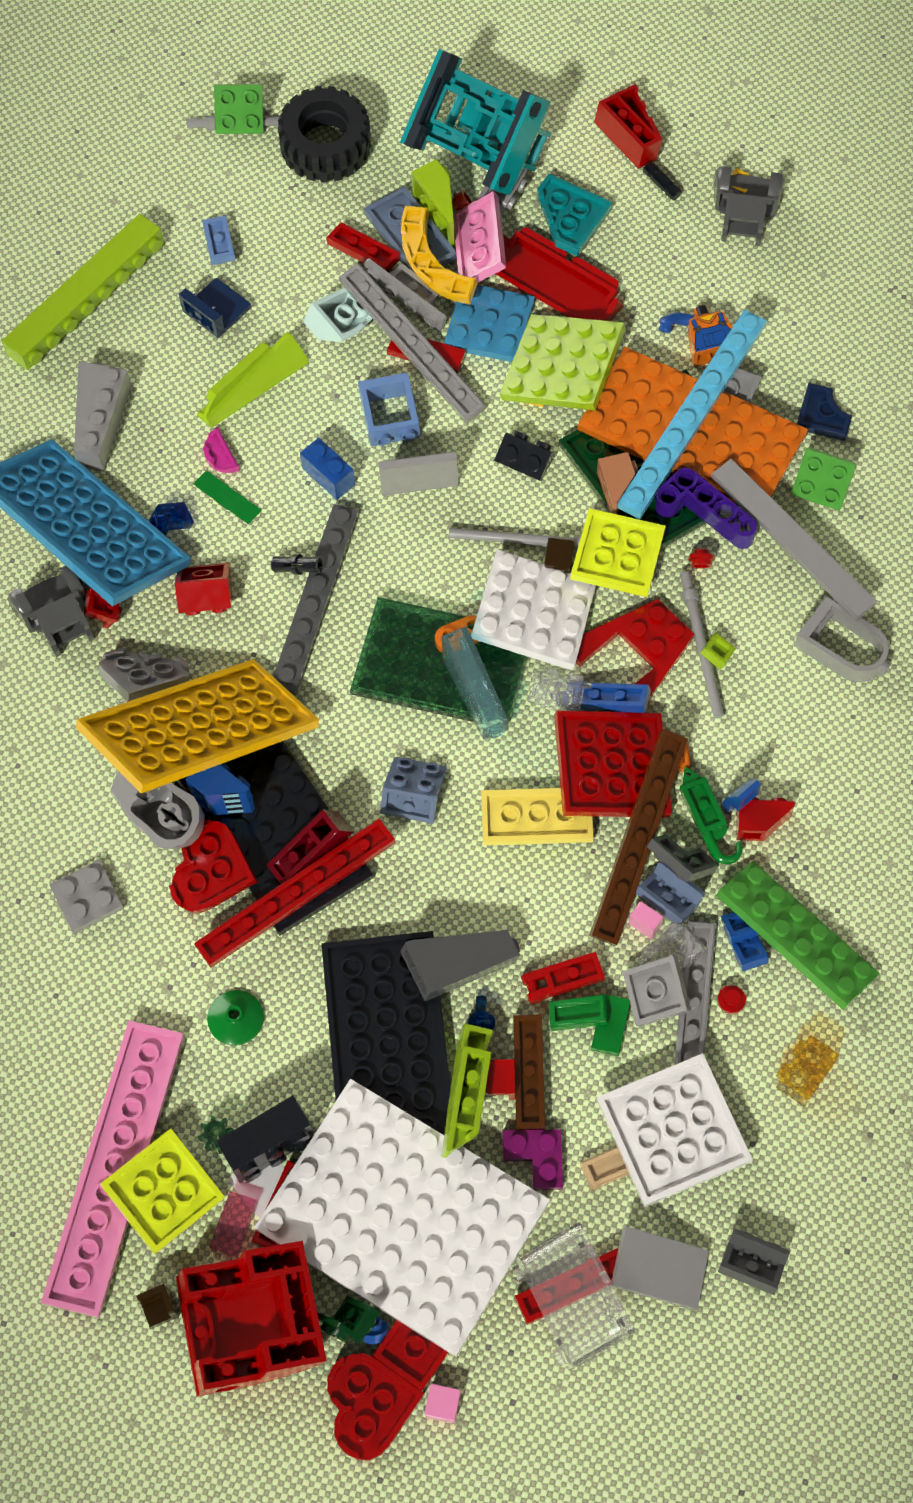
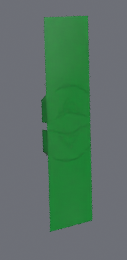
M207 470L193 483V485L213 498L215 502L219 505L221 504L223 508L229 510L247 524L262 511Z

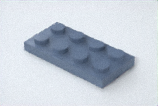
M404 186L365 207L364 214L388 246L400 252L401 263L412 270L402 246L401 222L405 206H421ZM428 218V245L432 254L444 267L457 260L456 251L433 221Z

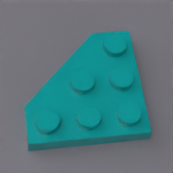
M548 174L537 188L536 196L555 246L578 256L612 210L613 202L552 174Z

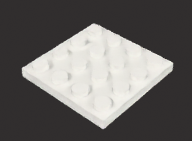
M496 550L470 638L573 671L596 585L571 580V573H565V571L559 569L545 568L544 564Z
M703 1053L598 1096L596 1099L644 1207L751 1163L753 1160Z

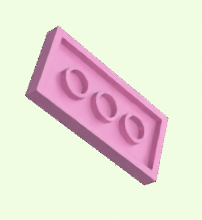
M493 191L453 213L458 274L476 278L477 283L506 268L499 197Z

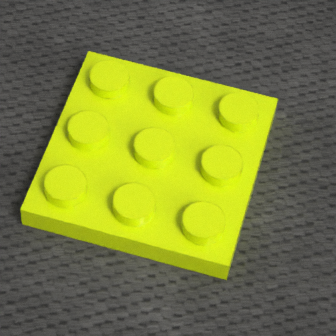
M589 508L570 579L648 597L666 526Z
M171 1128L100 1183L102 1189L154 1255L225 1198Z

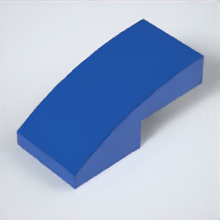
M758 780L746 781L722 802L721 808L727 814L734 809L739 812L759 794L761 783Z
M734 912L721 916L724 930L742 972L769 963L768 955L756 931Z

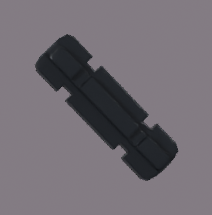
M650 161L643 167V172L670 199L675 201L681 195L682 191L655 163Z

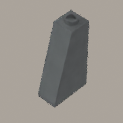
M508 930L410 940L405 942L400 952L424 1001H428L514 964L520 956V947L517 940L510 936Z

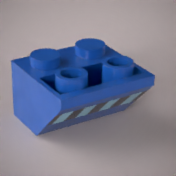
M225 763L188 776L186 782L191 795L212 816L252 813L255 810V805L253 802L254 796L250 792V784L242 776L238 775L235 777L229 772L230 768Z

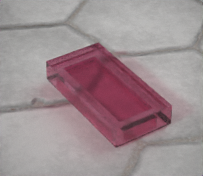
M230 1191L209 1248L238 1258L257 1208L258 1200Z

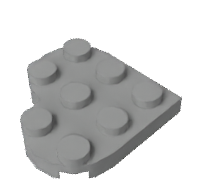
M120 648L103 654V660L99 662V673L128 702L189 681V664L179 656H176V660L162 658V654L148 655L143 651H139V655L126 653V648Z

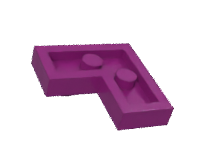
M561 1129L503 1130V1162L532 1161L533 1190L563 1189Z

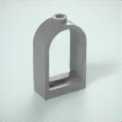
M827 596L796 637L794 647L852 682H866L874 679L879 674L884 676L891 666V662L886 660L889 645L883 632L861 617L856 621L840 604ZM830 619L871 643L879 654V660L868 666L854 665L818 643L815 639Z

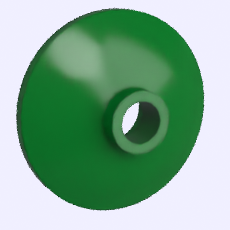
M232 990L218 996L212 1002L207 1014V1023L212 1035L221 1043L231 1046L243 1045L253 1040L259 1034L264 1022L263 1008L258 999L242 990ZM232 1011L239 1012V1016L236 1019H231L229 1015Z

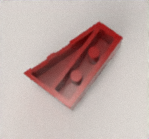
M634 84L599 101L594 123L636 168L640 169L648 162L657 160L662 138L652 117L648 116L644 100L641 101L638 94L639 89Z

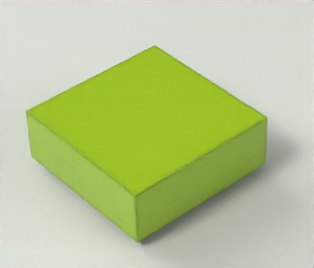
M715 632L700 654L721 670L736 648Z

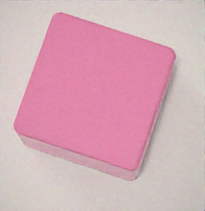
M640 901L630 914L629 925L648 938L653 939L662 927L664 917Z
M431 1384L424 1413L425 1417L455 1423L461 1396L460 1390Z

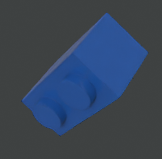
M319 437L300 452L302 469L336 500L356 485L354 469Z

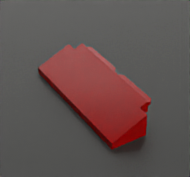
M527 227L522 228L520 232L516 230L511 239L503 234L506 268L495 273V275L527 294L535 296L537 300L566 317L612 321L623 308V304L616 298L620 293L617 290L619 287L617 279L579 257L573 258L571 262L566 260V251L556 247L552 241Z

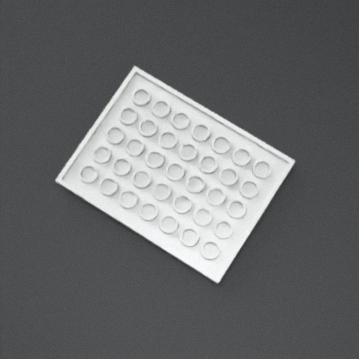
M350 1079L254 1229L278 1245L303 1241L309 1265L457 1357L550 1203V1199L462 1146L452 1152L447 1158L441 1157L444 1140L443 1134Z

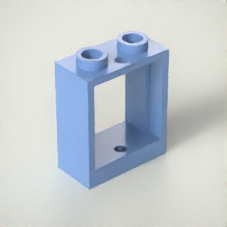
M408 372L358 381L359 395L370 446H384L391 442L411 441L414 438L420 437L419 420ZM400 396L406 397L411 420L374 426L369 402Z

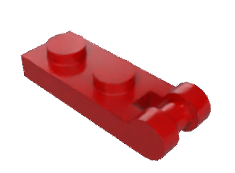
M595 951L525 973L521 976L523 985L527 986L529 1003L536 1004L547 998L605 981V976ZM545 979L547 987L539 989L537 982Z

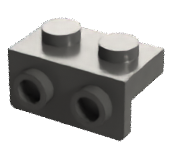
M734 1229L718 1273L775 1295L790 1251L778 1244L755 1237L748 1232Z

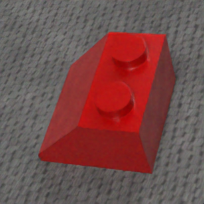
M230 563L189 566L177 572L174 584L178 613L193 616L200 614L201 611L211 610L213 613H222L231 608Z

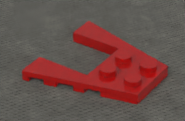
M656 599L584 633L576 664L581 667L619 635L653 668L635 683L649 685L651 690L650 701L659 685L668 676L671 668L678 662L694 639V633L659 599Z

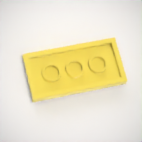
M560 788L481 790L483 846L593 842L592 816H563Z

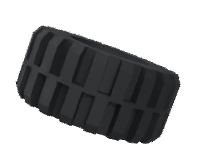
M316 86L314 90L309 91V89L301 91L300 96L296 94L290 99V104L286 103L278 119L281 154L286 160L287 166L292 170L294 169L295 173L300 177L305 175L307 180L315 182V179H318L321 183H328V180L332 179L336 182L342 180L343 176L349 177L354 174V169L359 170L364 164L363 160L365 161L368 158L369 148L371 147L369 116L364 105L360 104V100L354 95L349 96V92L343 89L338 91L336 87L328 86V88ZM324 125L334 126L345 132L340 139L331 143H315L304 137L311 129Z

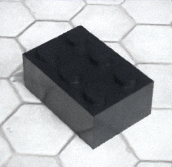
M292 1095L216 1142L239 1183L243 1181L249 1183L257 1179L261 1175L260 1171L271 1165L273 1168L282 1164L287 1159L286 1156L295 1150L297 1152L305 1150L314 1133L311 1124Z

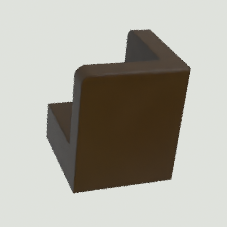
M548 538L544 567L565 570V573L570 574L574 554V541Z
M165 1284L136 1295L138 1302L142 1305L150 1329L179 1318L171 1293Z

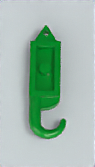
M685 767L683 783L679 791L700 836L703 837L715 861L726 865L735 863L742 855L743 848L741 842H736L737 849L733 855L727 856L721 852L717 841L721 840L727 833L728 827L725 817L706 777H700Z

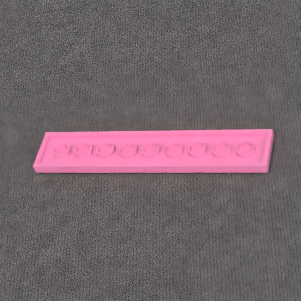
M128 1021L42 1296V1304L100 1318L129 1223L102 1189L100 1183L153 1143L185 1037L183 1033Z

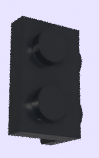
M517 430L514 431V434L506 432L494 461L542 481L551 458L556 456V452L551 451L552 446L540 440L536 444L528 441V435Z

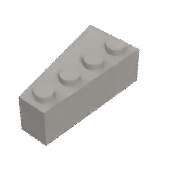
M78 361L74 452L77 461L85 468L104 471L132 385L126 369Z

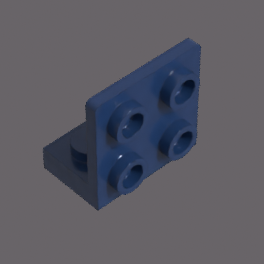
M218 278L212 280L198 294H193L186 288L179 293L182 311L217 338L223 335L251 308L249 301Z

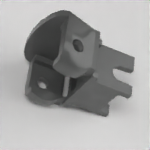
M719 167L715 170L713 188L715 209L720 211L721 214H725L721 241L726 242L727 234L756 238L755 246H760L764 219L775 217L784 193L786 178L783 174L771 172L770 180L751 175H731L732 167ZM732 186L748 190L746 193H743Z
M66 565L59 568L62 575L44 580L25 592L19 587L9 593L7 598L13 613L28 628L29 632L39 633L43 631L56 657L61 655L58 647L86 634L89 641L94 639L90 626L83 614L86 594L82 579Z

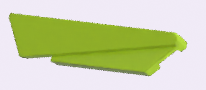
M288 331L271 349L266 343L261 342L209 389L206 395L209 403L198 411L197 417L209 427L216 426L309 363L308 357Z
M465 1024L458 1035L441 1155L443 1158H447L452 1152L474 1139L479 1133L491 1052L486 1051L493 1032L491 1029Z

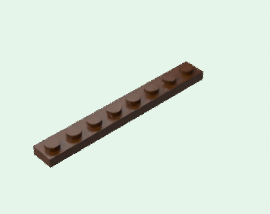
M661 729L593 922L589 934L590 937L613 946L618 945L650 852L647 845L657 832L688 738L666 729Z

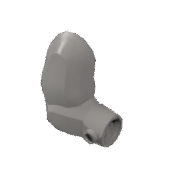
M119 771L117 772L111 787L112 797L128 820L138 830L148 836L159 848L180 849L191 845L199 838L203 830L205 815L195 797L185 792L177 781L141 794Z

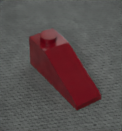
M322 810L267 864V867L279 883L282 884L342 844L354 831L339 811Z

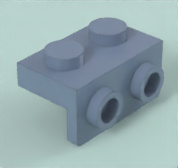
M659 862L653 873L638 886L635 894L679 927L697 910L705 892L693 882L679 879L667 864Z

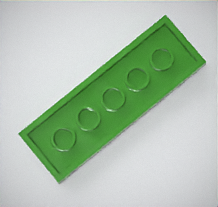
M754 861L724 885L716 895L843 1010L880 974Z

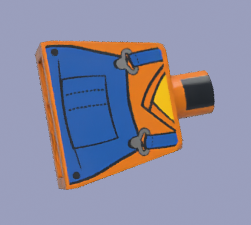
M706 305L696 307L693 310L695 318H691L688 323L687 334L693 367L710 363L733 328L724 312L719 311L710 314Z

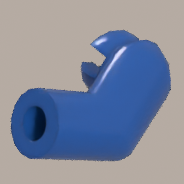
M680 312L665 315L659 320V331L670 333L672 325L688 327L689 320L694 318V315Z

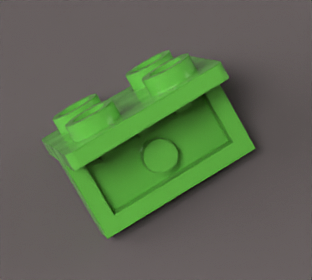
M261 84L214 85L215 126L217 134H262L264 132Z
M807 447L791 494L835 510H840L851 484L856 463Z

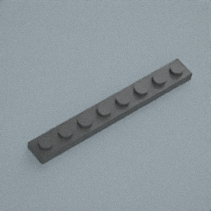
M333 504L315 557L321 556L324 559V570L322 573L311 572L308 575L273 675L279 683L295 696L300 687L359 516L356 509Z

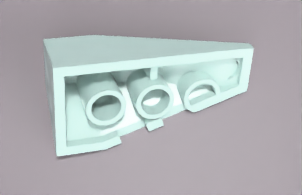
M344 287L312 302L303 322L318 340L342 342L359 334L372 318Z

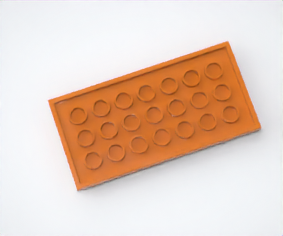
M624 347L610 370L596 411L586 410L578 423L577 430L645 461L698 379L628 347ZM723 391L671 473L675 474L682 468H690L728 499L736 503L711 478L715 470L732 459L772 498L806 438L808 429Z

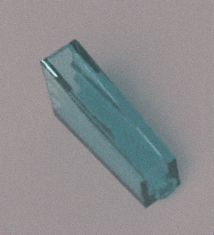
M465 626L441 636L443 661L482 739L501 736L505 730H508V718L467 627Z

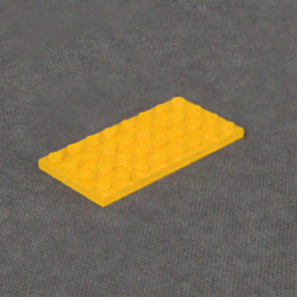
M252 659L78 718L76 729L142 794L316 729L320 719L257 661Z

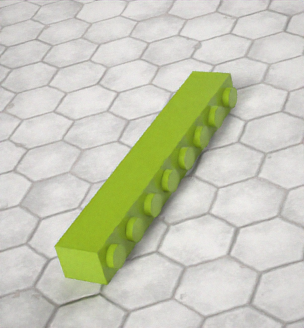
M139 213L2 340L6 355L27 371L33 365L38 364L42 357L49 350L55 348L65 335L72 332L80 321L94 311L95 307L103 300L108 299L120 284L125 283L137 268H141L153 253L161 249L164 244L161 228Z

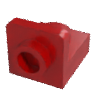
M90 588L86 595L84 615L103 621V627L107 629L113 623L119 621L122 613L119 603L111 606Z

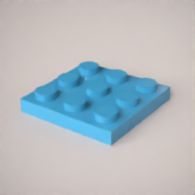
M477 285L471 304L456 302L444 344L464 349L469 354L512 362L532 313L535 296Z

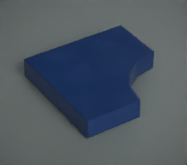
M808 383L797 424L807 428L809 433L846 441L852 415L843 412L836 405L833 399V388Z

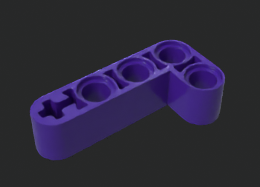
M690 468L678 470L658 489L655 504L658 515L669 518L686 506L735 547L746 549L754 543L757 530L756 521ZM681 483H687L690 486H683ZM668 499V500H671L672 502H671V503H666V502H664L663 500ZM700 499H707L709 502H702ZM719 515H727L729 518H722Z

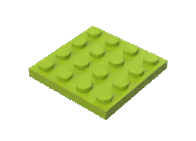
M531 314L500 392L501 399L504 401L596 411L626 330L624 322Z

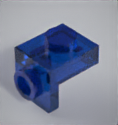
M185 502L158 504L149 519V522L165 536L169 530L190 529L194 524V520Z

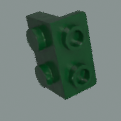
M346 1296L333 1318L319 1312L317 1314L319 1321L322 1323L320 1329L333 1338L337 1337L346 1344L349 1339L360 1344L365 1335L374 1328L376 1318L380 1312L366 1303Z

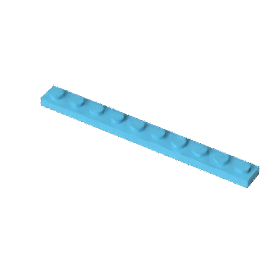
M744 309L622 495L617 505L618 509L641 519L656 496L658 489L664 484L720 395L764 330L767 320Z

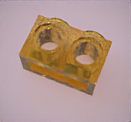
M812 1035L809 1036L806 1042L803 1040L798 1042L791 1053L795 1056L791 1064L789 1065L785 1062L776 1074V1077L779 1078L776 1088L803 1107H806L840 1056L839 1053ZM806 1054H817L820 1062L811 1063L808 1061ZM794 1075L802 1077L805 1085L795 1086L791 1082L790 1077Z

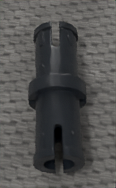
M294 554L292 557L274 556L271 560V569L274 573L292 572L294 575H301L303 572L322 573L324 570V559L321 556L303 557L301 554Z

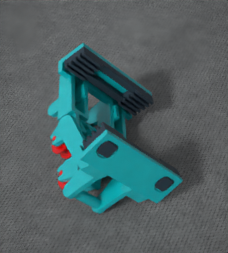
M439 49L400 143L424 151L428 141L439 145L488 170L482 184L494 191L510 195L514 184L518 182L523 168L532 171L536 170L537 166L535 164L547 137L550 138L552 134L541 128L551 102L525 90L522 91L520 98L512 96L459 70L463 58ZM449 90L457 94L446 121L436 117ZM465 99H468V100H467V103H466V105H465V107H464V110H463V112H462V114H461V117H460V119H459V121H458L457 127L461 128L462 130L466 131L467 133H465V132H463V131L457 129L456 126H455L456 120H457V118H458V116H459V113H460V111H461V109H462V106H463V104H464V102H465ZM536 134H538V136H537V138H536V141H535V143H534V145H533V147H532V150H531V152H530V154H529V156H528V159H527V161H525V159H526V157H527V155H528V153H529V150H530V148H531V146H532V143H533V141H534V139H535V137H536Z

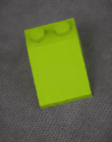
M435 159L411 172L413 197L421 207L428 208L430 212L429 218L455 250L452 191L450 188L451 175L447 167H442L439 161Z

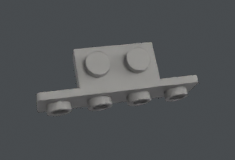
M370 258L365 261L364 270L390 297L397 298L410 312L421 316L429 326L435 327L439 331L444 328L446 315L432 306L438 299L439 294L429 289L412 270L400 263L390 274Z

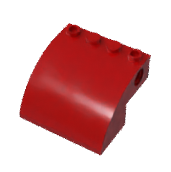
M303 1241L244 1250L236 1260L183 1268L178 1276L175 1277L196 1397L277 1380L311 1369L327 1361Z

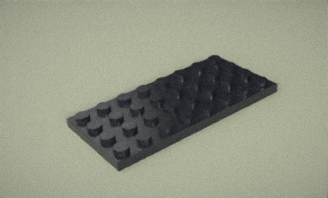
M283 741L225 762L230 768L229 772L235 777L238 775L242 776L250 784V792L254 796L253 802L255 805V810L252 813L212 816L201 807L205 815L204 820L219 821L228 826L235 834L258 880L256 884L248 888L256 901L281 885L267 867V864L322 810H329ZM187 777L178 780L184 790L191 794L186 782ZM364 864L274 925V929L281 936L374 879L372 872Z
M433 931L321 943L335 1101L349 1080L352 1079L444 1135L451 1086L441 997L439 995L424 1001L400 952L407 941L434 938Z

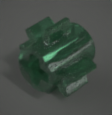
M211 1116V1122L200 1124L204 1134H200L198 1139L200 1142L208 1141L205 1144L207 1152L213 1147L217 1149L219 1154H222L216 1142L217 1140H214L212 1137L214 1136V1131H220V1139L234 1129H226L228 1125L227 1118H223L220 1122L216 1121L214 1116Z

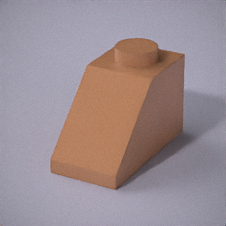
M628 452L598 459L597 474L609 511L612 514H617L620 510L617 508L618 502L638 473L636 462L631 461Z

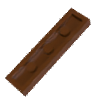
M513 1015L516 1130H545L542 1015Z

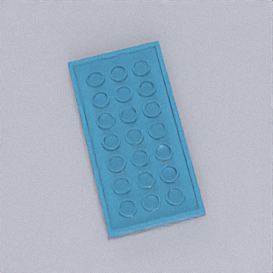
M53 439L0 462V508L111 606L190 566L191 557Z

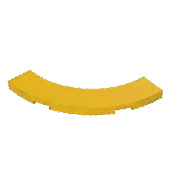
M405 206L401 222L402 246L414 273L420 281L435 293L456 302L471 304L477 287L476 278L466 277L445 269L432 254L427 240V223L430 214L428 208Z

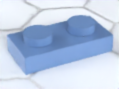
M226 215L202 220L211 265L236 261Z

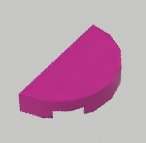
M217 427L208 434V438L203 446L206 462L211 468L219 472L233 473L240 471L236 460Z

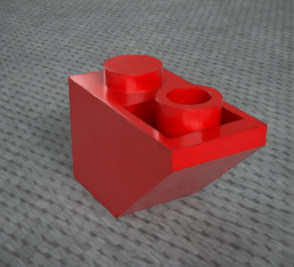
M755 797L739 812L736 810V840L765 841L792 816L795 801H787L785 798L760 800Z

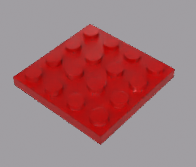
M556 710L554 721L563 816L630 817L659 732L663 729L661 713ZM670 794L662 818H669L672 814Z

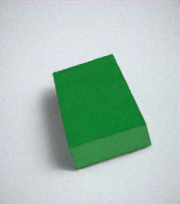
M605 994L549 1001L550 1028L552 1031L608 1025L607 999Z
M605 994L607 999L608 1025L595 1027L591 1051L619 1056L630 1000Z

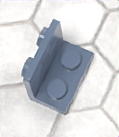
M394 757L382 788L380 814L434 824L438 795L447 767L432 762L426 763L411 760L407 757Z

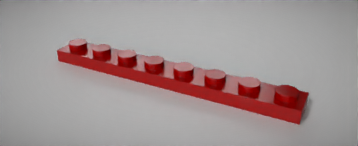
M380 819L376 820L194 943L196 949L210 968L214 967L396 843L395 838Z

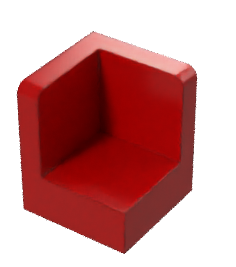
M514 1059L490 1060L486 1083L487 1095H509V1100H515Z

